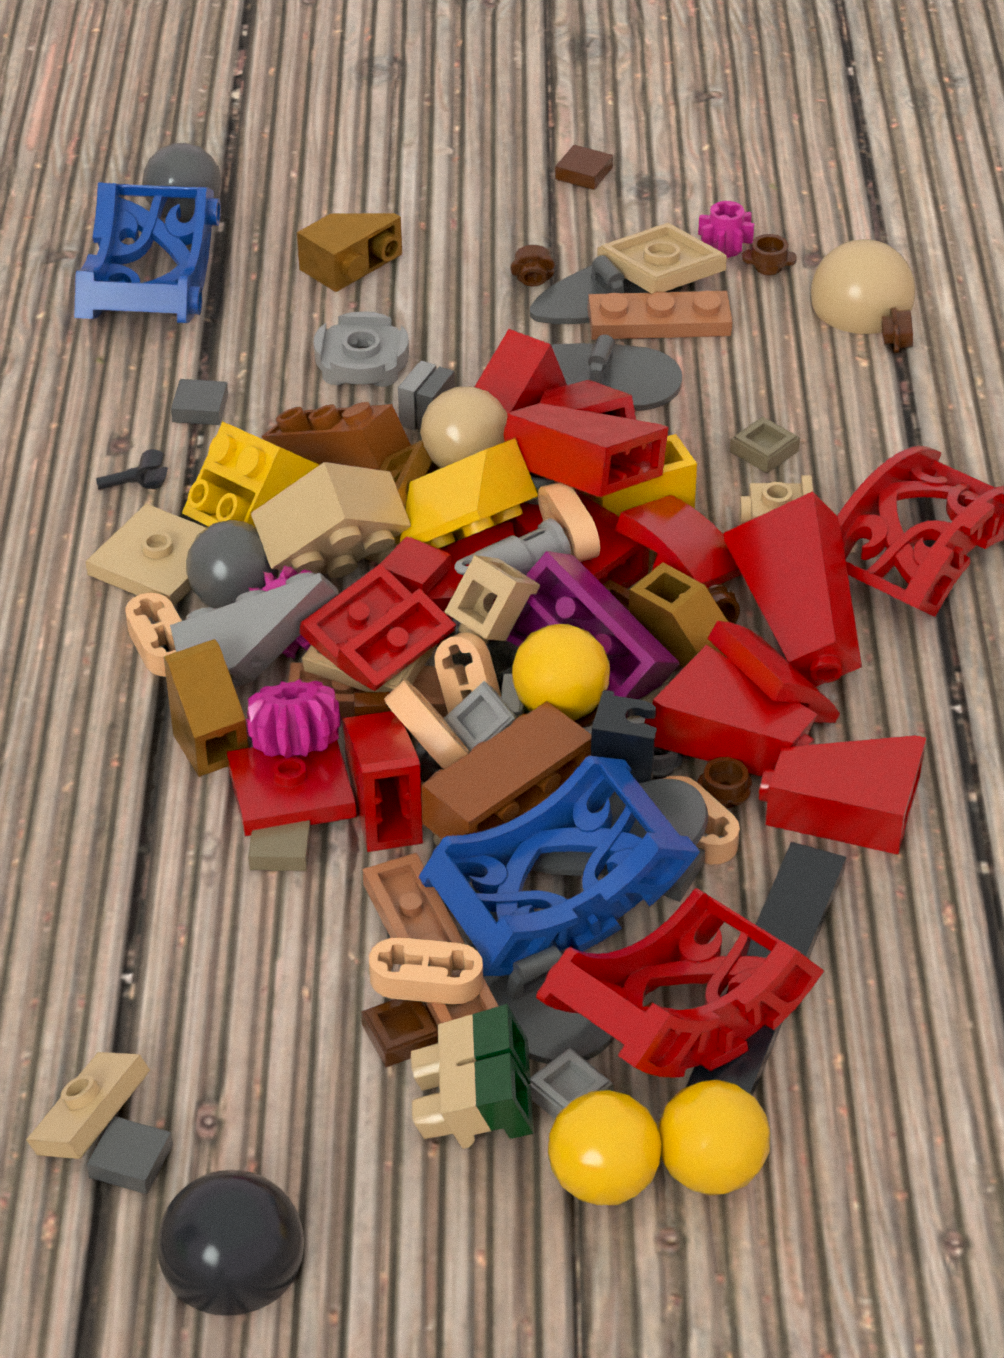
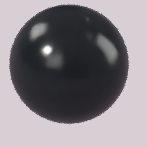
M244 1170L211 1172L186 1185L168 1205L159 1226L157 1239L159 1264L171 1290L187 1305L205 1313L223 1316L250 1313L277 1300L295 1280L300 1269L304 1251V1234L301 1220L289 1197L272 1181Z

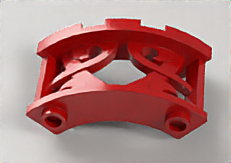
M915 446L890 457L872 472L849 498L837 516L841 529L845 560L856 542L861 538L869 540V542L862 546L861 560L872 559L879 555L885 547L887 549L867 570L846 561L848 575L936 617L947 595L970 565V557L966 555L976 546L987 549L993 544L1004 540V485L993 487L938 462L941 457L940 451L928 446ZM917 497L946 499V512L952 522L926 521L914 525L904 533L898 517L897 501ZM926 540L936 541L932 547H928L923 543ZM895 566L908 583V586L905 590L882 578Z
M695 888L667 921L648 936L628 947L609 953L598 954L582 952L572 947L567 948L559 961L549 970L545 982L537 992L536 998L556 1010L581 1014L620 1041L624 1046L617 1056L634 1068L654 1076L679 1078L684 1077L686 1069L702 1065L710 1071L747 1052L748 1045L745 1040L764 1025L775 1030L811 991L824 970L795 948L774 937L705 892ZM723 923L740 932L737 941L727 956H721L722 934L720 927ZM716 934V936H715V938L713 939V941H711L710 943H708V942L712 939V937ZM751 940L771 952L767 958L746 956ZM708 983L703 1006L684 1010L665 1008L655 1003H652L650 1007L643 1006L645 995L660 986ZM728 985V993L720 997V995Z

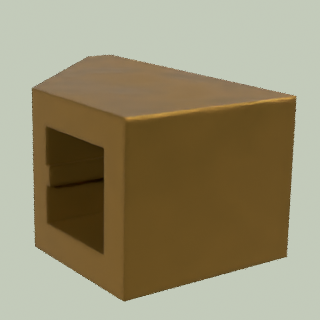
M330 213L297 232L299 270L334 292H338L402 255L401 217L395 213Z
M662 562L629 589V612L680 662L679 666L684 668L705 645L724 655L707 638L716 621H728L704 584Z
M212 639L163 656L173 736L198 777L228 767L226 751L248 748L246 719L221 648L216 639Z

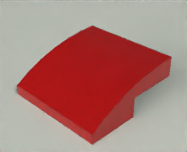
M668 495L620 513L615 531L658 553L652 571L663 562L704 584L706 588L742 575L724 541L723 533L700 512L675 496Z
M380 563L300 623L299 633L341 671L360 684L376 691L455 631L456 624L420 588L411 593Z
M716 621L707 639L773 701L799 702L818 714L814 722L836 723L840 713L835 705L761 636L741 625Z

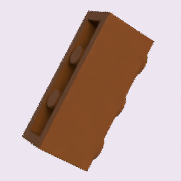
M546 701L530 713L517 717L509 727L488 741L480 742L467 755L446 769L435 772L427 782L422 784L423 825L443 839L446 836L482 832L523 815L554 793L574 773L583 760L591 756V734Z

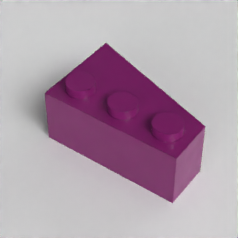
M546 551L526 574L527 577L540 584V587L536 594H530L508 638L504 642L519 648L531 633L554 624H569L586 630L603 646L610 663L607 691H613L614 696L640 699L661 686L679 666L680 662L574 555Z

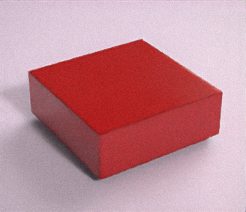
M406 536L381 564L411 593L420 588L427 595L451 569V554Z

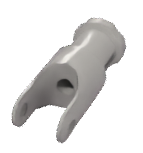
M549 518L539 524L537 530L519 538L514 535L509 536L460 559L455 564V571L460 575H464L468 566L464 565L470 564L474 555L499 558L526 575L546 551L571 554L570 543L563 528L557 521Z

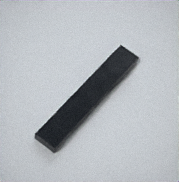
M791 842L755 925L795 948L809 959L845 871L846 856ZM751 940L746 956L767 958L771 952ZM782 1023L775 1030L764 1025L745 1040L748 1045L747 1052L710 1071L702 1065L695 1066L686 1087L699 1082L721 1080L738 1085L753 1096Z

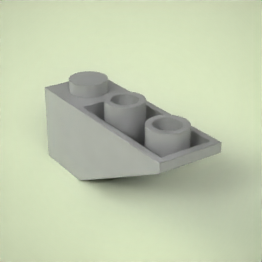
M301 573L287 579L286 585L269 591L253 590L243 593L236 598L235 603L218 609L207 607L194 610L187 615L186 620L170 625L176 652L216 639L221 648L234 688L253 682L300 635V623L339 594L338 589L321 573Z

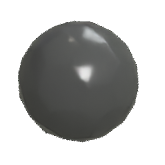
M184 142L164 146L149 158L144 169L142 185L207 187L214 191V198H219L222 179L219 167L210 154L199 146ZM145 197V199L151 206L153 198ZM168 198L161 217L166 219L170 209L180 204L182 216L179 221L182 223L189 222L194 215L195 199Z
M227 520L213 523L196 536L188 550L186 573L190 587L204 604L212 608L218 609L235 603L239 595L249 592V588L262 589L266 585L264 572L272 573L278 578L279 570L271 569L256 527L244 521Z

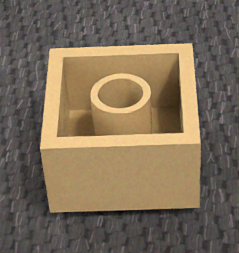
M323 462L251 513L271 569L282 570L285 565L292 567L298 574L305 569L312 573L328 574L330 578H339L352 573L358 568L357 562L369 554L388 549L395 543L394 538L411 527L390 471Z

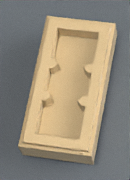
M97 1052L78 1077L71 1080L63 1088L60 1099L26 1139L36 1155L81 1159L148 1075L147 1073L150 1069L141 1055Z

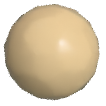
M466 386L454 387L441 393L428 405L422 418L420 430L424 447L432 462L443 468L487 448L504 443L503 434L507 422V412L501 403L486 390Z

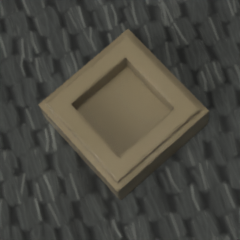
M762 416L731 438L730 452L765 473H769L799 451L800 437Z
M310 820L253 830L248 854L250 870L307 871L312 832Z

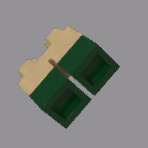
M508 1004L438 1024V1043L411 1051V1069L420 1089L424 1091L435 1087L440 1088L438 1093L412 1100V1119L424 1139L453 1134L462 1149H465L474 1143L476 1134L504 1129L509 1139L534 1134L532 1097L529 1086L531 1084L529 1043Z

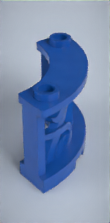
M98 183L92 238L94 243H98L99 250L97 255L88 254L82 268L76 271L74 318L96 319L104 310L177 313V323H189L195 315H200L212 226H219L221 216L220 199L214 198V191L207 187ZM124 196L152 197L153 201L150 211L124 199ZM167 199H195V210L192 219L186 223L179 221L182 215L180 204L170 209L164 223L161 220V215ZM125 238H132L135 241L129 245L122 243ZM153 241H155L171 256L177 266L161 277L141 283L138 274L132 269L123 266V264L134 262L143 257L151 248ZM192 244L191 251L189 252L186 245Z
M588 756L554 793L528 812L505 824L482 832L446 836L434 849L432 856L421 871L419 879L425 887L435 888L482 957L484 976L510 975L513 971L514 962L553 945L559 951L573 946L574 949L583 952L622 929L616 921L634 908L642 900L649 907L653 905L674 885L700 853L688 836H681L677 833L630 773L631 767L625 760ZM616 792L626 806L614 826L610 829L613 816L609 798ZM605 803L603 809L595 813ZM635 819L647 832L643 838L629 833ZM568 851L592 853L583 872V892L566 899L563 896L547 891H522L527 876L540 854ZM607 865L609 874L599 881V874L604 866ZM473 888L476 889L477 891L481 892V893H475V891L473 890ZM490 912L497 913L498 922L495 921Z

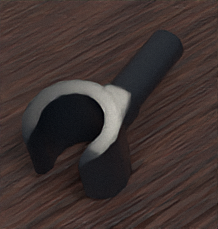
M156 449L146 450L140 457L138 467L96 478L98 489L101 490L138 482L147 489L159 488L164 483L168 467L159 468L162 464L163 452Z

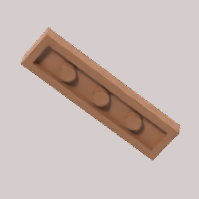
M417 852L362 869L363 885L390 938H411L465 944L438 892L434 887H425L420 881L419 875L424 866ZM452 970L450 977H460L462 970ZM484 978L480 994L464 1004L424 1002L437 1028L438 1024L498 1007Z

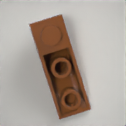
M360 402L351 407L336 408L334 404H329L316 410H303L302 407H294L278 415L276 418L277 424L262 435L263 440L318 465L328 462L380 470L386 457L411 445L393 405L370 406L369 402Z

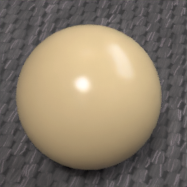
M871 239L852 240L834 248L818 265L811 284L813 309L821 320L839 330L857 334L881 333V317L890 316V309L892 307H896V310L910 309L912 311L915 301V280L907 261L891 246Z

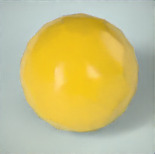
M569 624L548 625L531 633L517 649L512 667V683L520 702L530 712L548 701L575 721L590 714L597 707L603 690H607L609 685L610 663L605 650L586 630Z
M710 1080L681 1089L667 1103L658 1122V1129L662 1140L661 1160L674 1179L688 1189L706 1195L725 1194L747 1186L760 1172L770 1152V1127L765 1112L755 1097L733 1083Z
M610 1090L591 1091L574 1099L558 1113L549 1133L548 1157L551 1170L560 1185L583 1202L600 1206L619 1205L637 1196L653 1181L660 1163L662 1140L658 1125L646 1107L627 1094Z

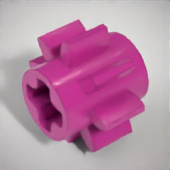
M734 201L717 202L711 206L710 215L699 216L698 235H701V241L727 255V258L734 257L742 252V243L752 244L754 240L755 224L751 223L752 213L744 212L743 206Z

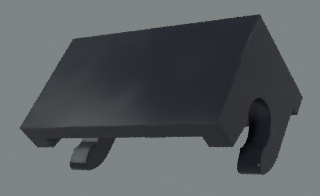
M603 690L592 726L591 756L625 760L631 767L630 773L638 783L652 780L657 728L644 723H632L627 718L641 716L645 719H653L656 717V707L647 701L614 696L613 691Z

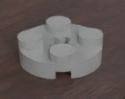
M366 311L346 313L338 316L339 324L326 329L325 323L317 330L314 336L315 362L322 370L323 380L328 384L372 383L380 387L389 386L397 381L398 372L408 362V333L402 325L401 330L392 326L391 318L384 314Z

